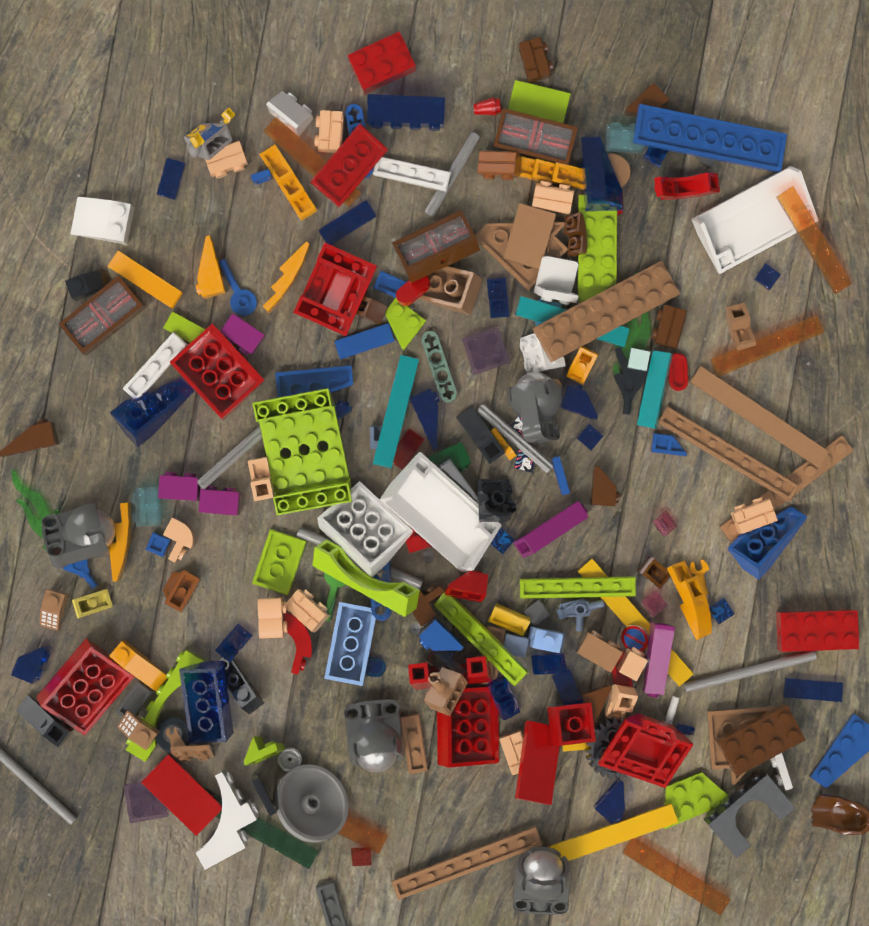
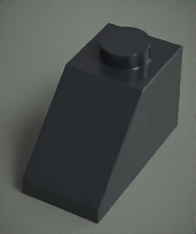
M104 269L84 273L65 280L70 296L75 301L96 294L110 283Z

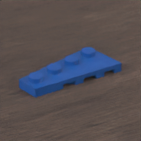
M352 365L275 373L277 398L329 388L330 393L354 385Z
M852 713L809 777L827 788L869 751V724Z

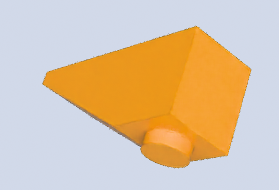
M210 235L205 238L197 276L198 284H195L198 295H202L204 299L226 293L213 240Z
M126 639L121 641L109 655L121 667L155 691L168 679L166 678V673Z

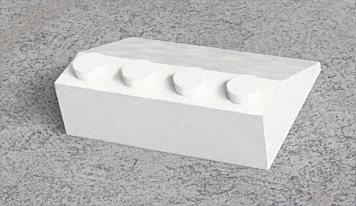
M359 481L351 488L352 502L332 505L317 519L319 528L338 546L342 547L344 552L372 578L390 561L413 533V530Z

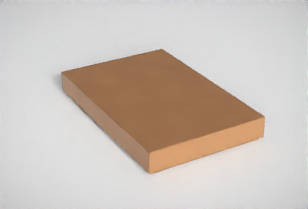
M519 203L503 259L539 270L556 214Z

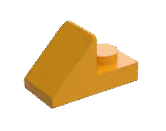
M584 346L580 347L566 377L583 385L598 353Z

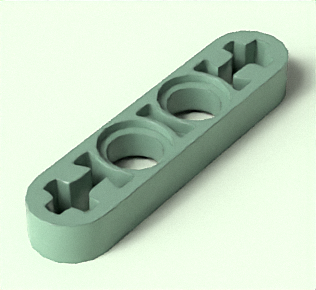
M427 331L422 335V345L440 398L446 403H451L456 399L457 391L439 338L435 332ZM427 335L435 337L436 340L433 341L434 347L438 345L439 349L427 351V349H431L430 344L424 341L427 339ZM433 353H439L442 356L439 363L431 361L430 357ZM445 371L448 374L447 380L439 381L437 373ZM451 382V385H448V389L453 391L454 394L451 395L452 399L448 400L447 397H443L445 388L440 389L439 385Z

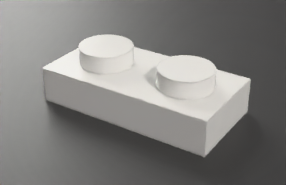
M781 753L771 758L770 763L773 768L776 767L778 775H775L778 786H782L784 790H789L793 786Z

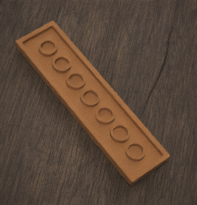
M660 261L534 327L533 331L552 363L680 295V292L663 261Z

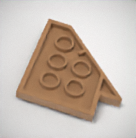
M564 222L553 223L544 256L561 258L568 251V248L555 237L565 226ZM513 223L486 224L475 235L478 243L529 291L536 284L539 270L503 259Z
M776 706L707 711L711 769L730 768L715 740L716 738ZM730 768L731 784L735 785L745 773L736 776Z

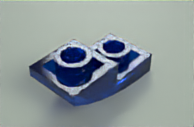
M506 277L486 279L490 318L510 317Z
M504 675L487 683L497 710L504 721L520 713L516 696L512 694L508 679Z

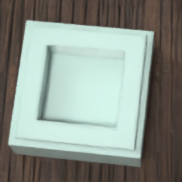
M631 348L627 368L647 371L650 352Z

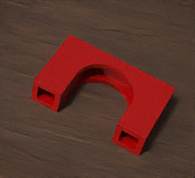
M486 656L466 658L467 663L442 666L462 674L468 682L467 685L492 682L491 666ZM428 663L409 664L410 685L415 690L430 689L432 684L429 683L428 677L431 678V673H439L442 667L430 666Z

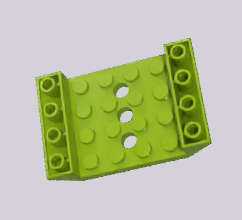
M329 388L253 402L256 422L260 424L275 493L273 501L276 515L352 502L348 465L336 408ZM320 441L328 443L329 448L326 451L319 449L318 443ZM300 445H308L310 452L308 454L301 453ZM288 448L291 451V456L288 458L283 457L281 449Z

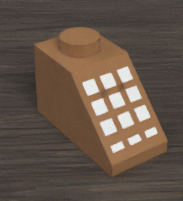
M46 589L40 611V626L59 631L69 597L68 593L55 589Z
M129 710L126 711L117 726L126 737L145 750L150 748L160 730Z

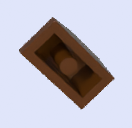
M653 83L625 109L624 114L626 116H637L640 104L667 109L668 106L666 104L669 98Z
M363 297L355 316L381 324L388 306L374 299Z
M594 466L591 505L615 507V503H619L620 492L616 491L617 487L601 468Z

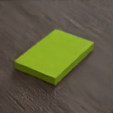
M515 80L508 109L564 123L571 93Z
M270 529L252 584L289 595L307 541Z

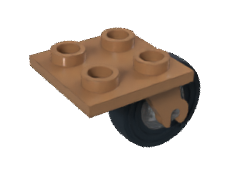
M173 717L159 724L157 729L160 732L156 737L158 745L164 751L172 753L180 762H188L191 758L207 761L210 757H215V753L210 745L188 746L191 739V730L184 720Z

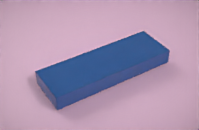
M388 323L334 342L339 358L342 360L395 341Z

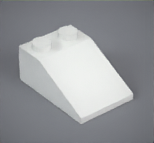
M78 197L71 235L127 245L134 207L128 203L112 200Z

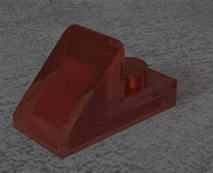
M408 429L397 445L393 464L403 470L425 439L411 429Z

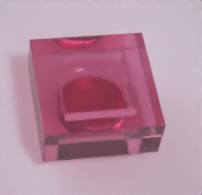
M664 511L652 521L663 537L678 526L667 511Z
M656 590L641 601V604L652 617L668 606Z

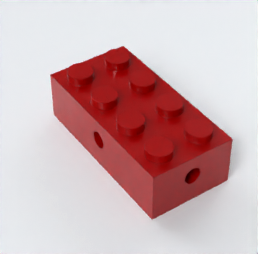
M858 610L776 612L778 651L859 649Z

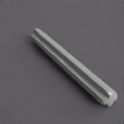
M471 132L448 171L452 175L447 192L436 191L425 209L427 215L431 217L435 215L478 143L480 136L475 132Z
M486 404L479 407L477 412L484 419L496 427L500 433L546 473L550 472L554 466L551 461Z
M260 426L197 481L202 489L210 485L262 438Z

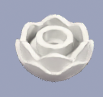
M285 748V751L281 752L278 756V764L286 772L300 766L302 762L301 754L295 748Z

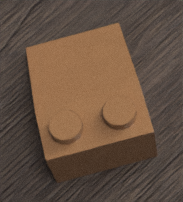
M448 266L427 275L430 281V288L418 298L419 300L455 312L471 315L483 279L474 272Z

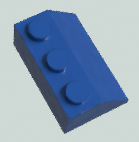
M437 617L433 618L419 632V642L427 650L431 648L433 651L462 650L464 648L463 643Z

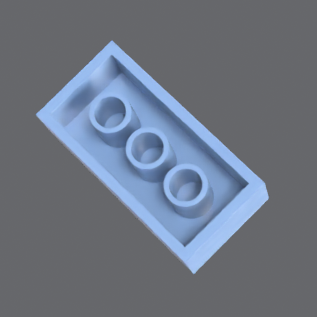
M339 602L324 679L363 686L376 618L371 613V608Z

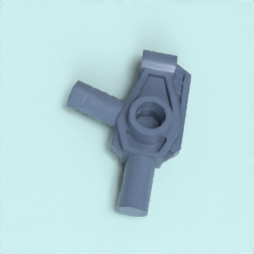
M583 598L562 603L557 610L558 618L576 617V631H584V617L590 616L591 610L604 607L603 600L588 603Z

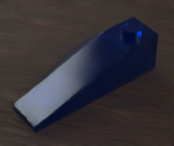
M581 137L585 211L624 210L623 191L601 137Z
M180 378L160 386L158 390L150 393L145 392L136 399L132 400L130 398L125 400L112 410L110 414L124 434L139 447L163 426L192 395L194 390Z

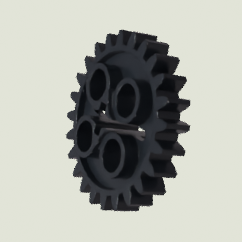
M612 716L611 722L607 718H604L605 724L597 722L599 728L596 729L594 727L596 742L586 743L589 747L585 748L584 751L590 753L586 756V759L590 761L589 765L594 767L596 773L600 772L602 777L607 774L609 779H612L614 775L618 780L622 773L598 765L602 757L599 755L601 750L608 747V745L601 743V741L604 740L610 744L612 739H608V735L611 732H615L616 735L624 722L623 717L620 716L617 721Z

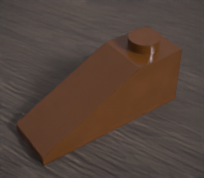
M48 419L36 421L37 425L30 426L0 450V457L59 445L54 422H48Z

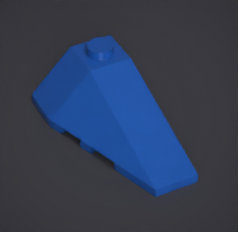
M792 506L776 515L778 521L739 535L728 547V551L740 566L758 580L771 568L807 519L806 515Z

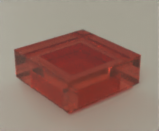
M371 847L351 848L352 866L372 865Z

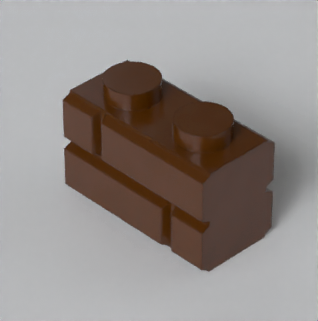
M541 37L520 42L518 48L528 83L550 78L551 72L554 69L552 61L547 60L546 53H548V47L546 42H542Z
M664 305L662 309H659L656 320H659L658 327H654L651 336L654 339L653 344L676 349L687 311Z

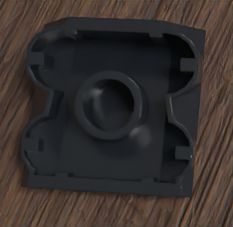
M478 480L479 523H503L510 521L511 515L516 512L517 508L514 501L510 500L513 490L509 480Z

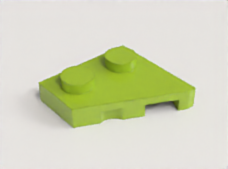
M397 298L394 299L385 312V316L401 348L405 350L426 323V320L408 306L399 304Z

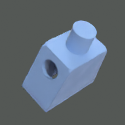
M530 626L528 646L561 653L566 633Z

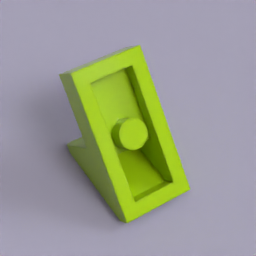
M254 736L245 756L244 765H255L285 751L283 743H275V741L264 745L261 736Z

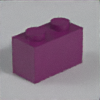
M233 313L220 331L231 344L233 342L239 346L238 350L245 355L249 353L254 355L266 337Z
M165 472V476L160 475L158 498L199 501L200 486L197 481L200 478H196V474L184 473V477H179L176 472Z
M207 486L205 490L200 489L199 512L239 515L241 492H236V488L225 487V491H217V487Z

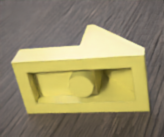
M107 589L72 600L77 618L113 607Z

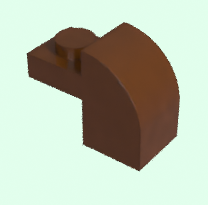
M433 585L428 588L425 596L421 590L419 591L417 608L412 613L420 626H423L437 616L429 602L445 592L441 585L438 587Z

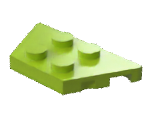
M701 771L668 784L665 788L664 805L672 804L678 823L664 827V829L715 809L728 795Z

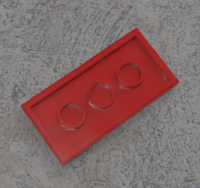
M358 124L310 183L339 208L388 151V148L365 127Z
M525 721L515 794L516 799L552 805L560 746H552L549 725Z
M170 754L141 781L195 836L222 810V805Z

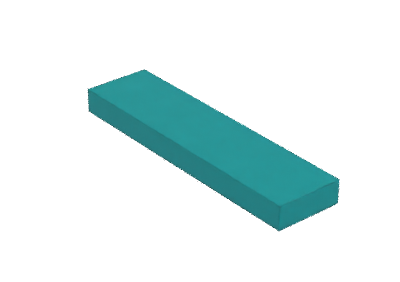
M654 350L652 352L637 421L638 426L657 429L673 356L671 353Z

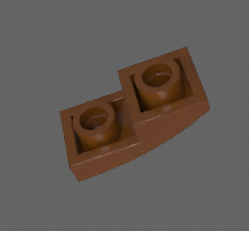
M583 214L567 215L564 234L569 236L567 254L572 257L587 254V232Z

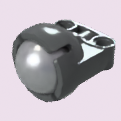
M528 373L521 377L516 385L509 387L507 392L508 402L512 410L522 418L523 437L526 441L536 444L559 440L560 431L555 413L559 410L563 401V386L560 380L551 379L543 373Z
M87 503L74 510L57 515H47L42 519L41 523L46 551L53 567L58 569L85 559L106 556L110 552L109 545L115 536V524L112 518L106 512L99 510L96 503Z
M366 701L351 704L345 708L344 717L348 757L354 766L360 765L370 772H382L389 769L395 761L402 760L405 749L400 707L397 701ZM392 707L396 709V712L389 714L386 712L387 709ZM352 712H356L358 714V716L354 719L348 717L349 714Z
M533 847L527 850L525 855L522 854L518 858L515 867L513 909L522 913L548 915L565 914L568 912L572 874L568 859L565 856L561 858L559 851L548 847Z

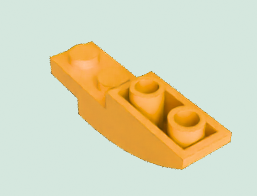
M685 560L668 567L667 570L684 602L679 606L696 640L712 634L710 609L698 575L692 576Z

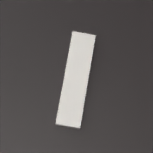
M382 157L377 162L373 171L374 176L444 192L448 190L452 175L448 171Z
M173 332L123 389L133 399L139 401L170 367L171 364L169 362L188 344Z

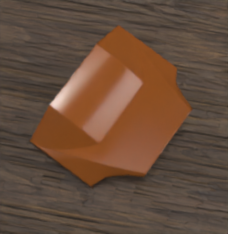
M186 570L172 572L163 588L166 597L165 604L182 613L198 587L201 578Z

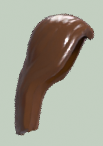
M822 794L817 797L816 802L812 805L810 811L813 814L811 816L813 819L811 821L812 826L825 828L844 835H862L869 831V808L860 802L840 796Z

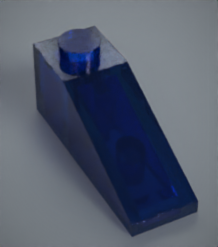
M428 389L409 399L433 451L437 450L438 433L437 403L440 402L436 391L432 392L431 389Z

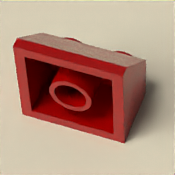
M591 703L547 707L552 746L596 742Z

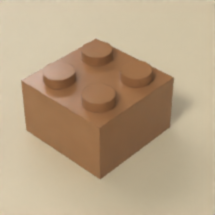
M594 630L591 633L587 631L576 652L605 670L612 672L623 653L619 650L621 646L611 640L608 643L602 640L603 636Z

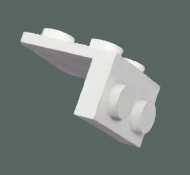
M543 256L534 293L541 296V300L548 302L556 299L559 300L558 303L569 305L570 302L577 303L578 295L572 293L578 263L571 260Z
M535 333L520 339V349L523 352L524 367L527 374L566 366L564 356L552 363L550 362Z

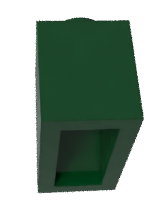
M462 442L427 457L436 465L449 457L460 472L468 469V464L471 463Z

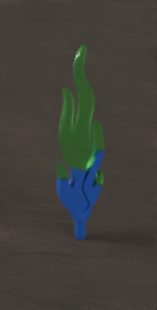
M12 470L11 476L15 488L33 503L38 512L39 519L34 516L27 503L20 499H17L16 502L22 506L32 530L43 538L42 519L50 515L42 496L22 485L18 480L15 470ZM54 510L55 515L60 514L58 510ZM89 559L71 563L62 568L84 578L91 589L98 586L90 574Z

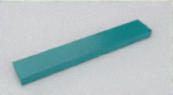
M521 296L515 316L543 323L565 312L566 309ZM620 326L597 338V340L625 347L630 328Z
M400 355L373 465L392 469L419 359Z

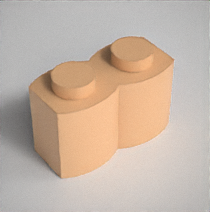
M282 597L258 599L259 638L284 637V633H287V621H283V613H286V602L282 601Z

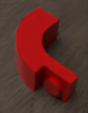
M707 172L680 178L661 176L654 178L656 197H660L661 200L687 199L720 193L718 173Z
M286 611V613H283V621H287V634L293 638L296 645V654L291 673L299 675L300 670L304 671L307 661L303 658L312 657L313 641L309 629L291 612Z

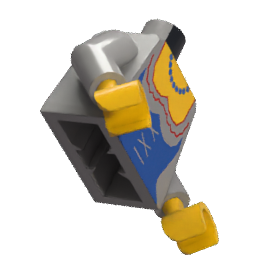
M229 107L221 114L223 118L219 124L203 123L192 132L185 134L184 139L187 143V150L192 157L198 156L210 160L233 141L228 126L231 119L235 117V113Z

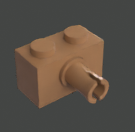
M442 667L439 673H431V678L428 677V681L432 686L427 691L424 701L430 709L450 716L468 682L462 674Z

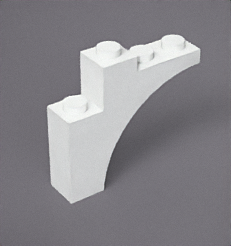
M225 769L215 775L222 795V814L218 828L213 837L196 852L205 870L246 848L249 839L244 830L241 831L240 828L257 820L259 817L258 813L260 812L255 802L252 803L250 799L245 802L242 801L244 798L239 789L236 790L233 784V776L230 772L227 773Z

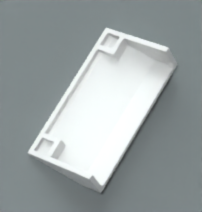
M792 166L692 218L697 235L719 274L819 221L802 172Z
M421 452L390 483L379 499L461 572L475 569L502 526L499 522L479 523L478 503Z

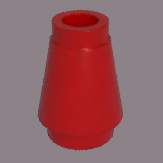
M492 97L473 104L475 115L497 116L499 113H502L500 98Z

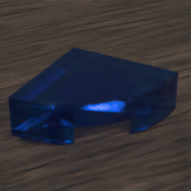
M680 723L676 725V729L682 734L694 735L695 727Z

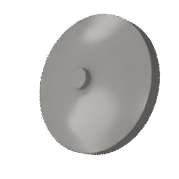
M310 764L295 767L282 777L275 792V808L281 823L288 832L300 840L306 842L328 840L342 829L347 820L349 805L346 791L339 779L323 767Z

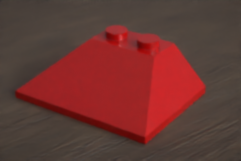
M324 242L317 257L315 267L293 313L347 336L377 266Z
M638 713L624 720L600 758L598 765L666 788L693 747V742L673 725Z

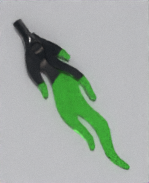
M648 312L641 315L642 323L640 327L637 324V318L627 322V328L630 329L625 347L615 345L614 348L622 374L618 370L617 365H614L613 376L622 394V399H624L623 414L630 415L631 402L648 375V367L647 371L640 370L639 372L637 369L627 368L631 348L644 350L649 340L650 323Z

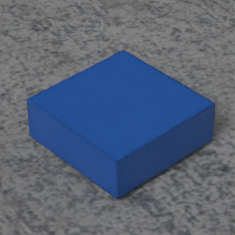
M269 169L252 174L251 179L254 185H258L272 180Z
M153 532L145 550L164 557L171 539Z

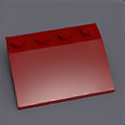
M213 323L169 362L222 421L234 412L265 381Z
M86 638L37 695V699L42 708L85 736L132 681L134 675L121 667L102 648Z
M466 686L450 716L437 711V765L451 768L499 763L498 686Z

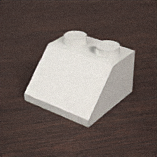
M282 91L268 101L266 104L270 114L296 135L300 136L313 120L312 111L304 104L302 106L296 102L297 98L288 92L286 94Z

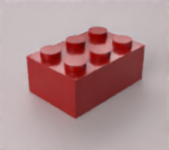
M400 31L347 55L364 95L416 72V65Z

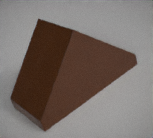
M650 556L646 558L637 570L638 573L659 589L671 577L668 570Z
M607 684L581 693L584 703L592 704L594 723H596L612 689Z

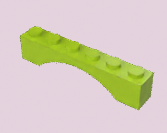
M327 539L314 548L312 566L404 617L417 608L419 589L404 581L388 583L373 577L371 578L350 560L342 547Z
M190 649L180 652L176 659L178 662L175 669H170L166 676L168 681L165 685L161 684L156 694L158 697L155 702L151 701L148 705L146 717H141V719L155 728L158 727L160 712L169 696L179 686L198 678L208 660ZM128 738L126 751L146 762L158 743L155 739L150 748L145 750Z

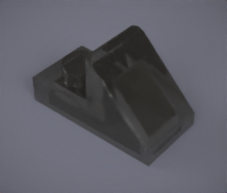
M432 650L426 659L439 671L444 667L460 673L462 676L466 671L460 663L452 659L458 650Z

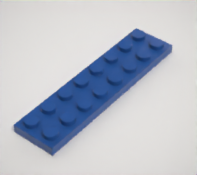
M640 104L638 106L632 143L778 173L782 169L787 134Z

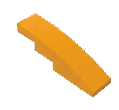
M273 145L260 153V157L300 220L302 221L317 212L316 207L277 146Z
M521 156L520 177L535 181L545 180L552 182L554 185L566 184L570 185V188L589 190L593 171Z
M307 241L279 268L284 275L271 287L275 294L263 305L269 314L285 297L298 277L310 249Z
M117 251L108 265L110 269L172 309L183 294L120 251Z
M129 502L120 503L122 523H114L116 543L109 545L113 582L120 581L128 556L132 525L131 503Z

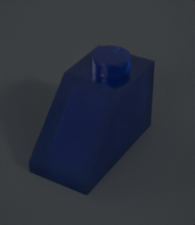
M573 383L572 386L568 385L560 408L592 420H597L598 415L587 392L582 390L583 387Z
M620 778L593 805L594 809L611 824L614 822L618 823L623 818V812L625 811L624 783Z

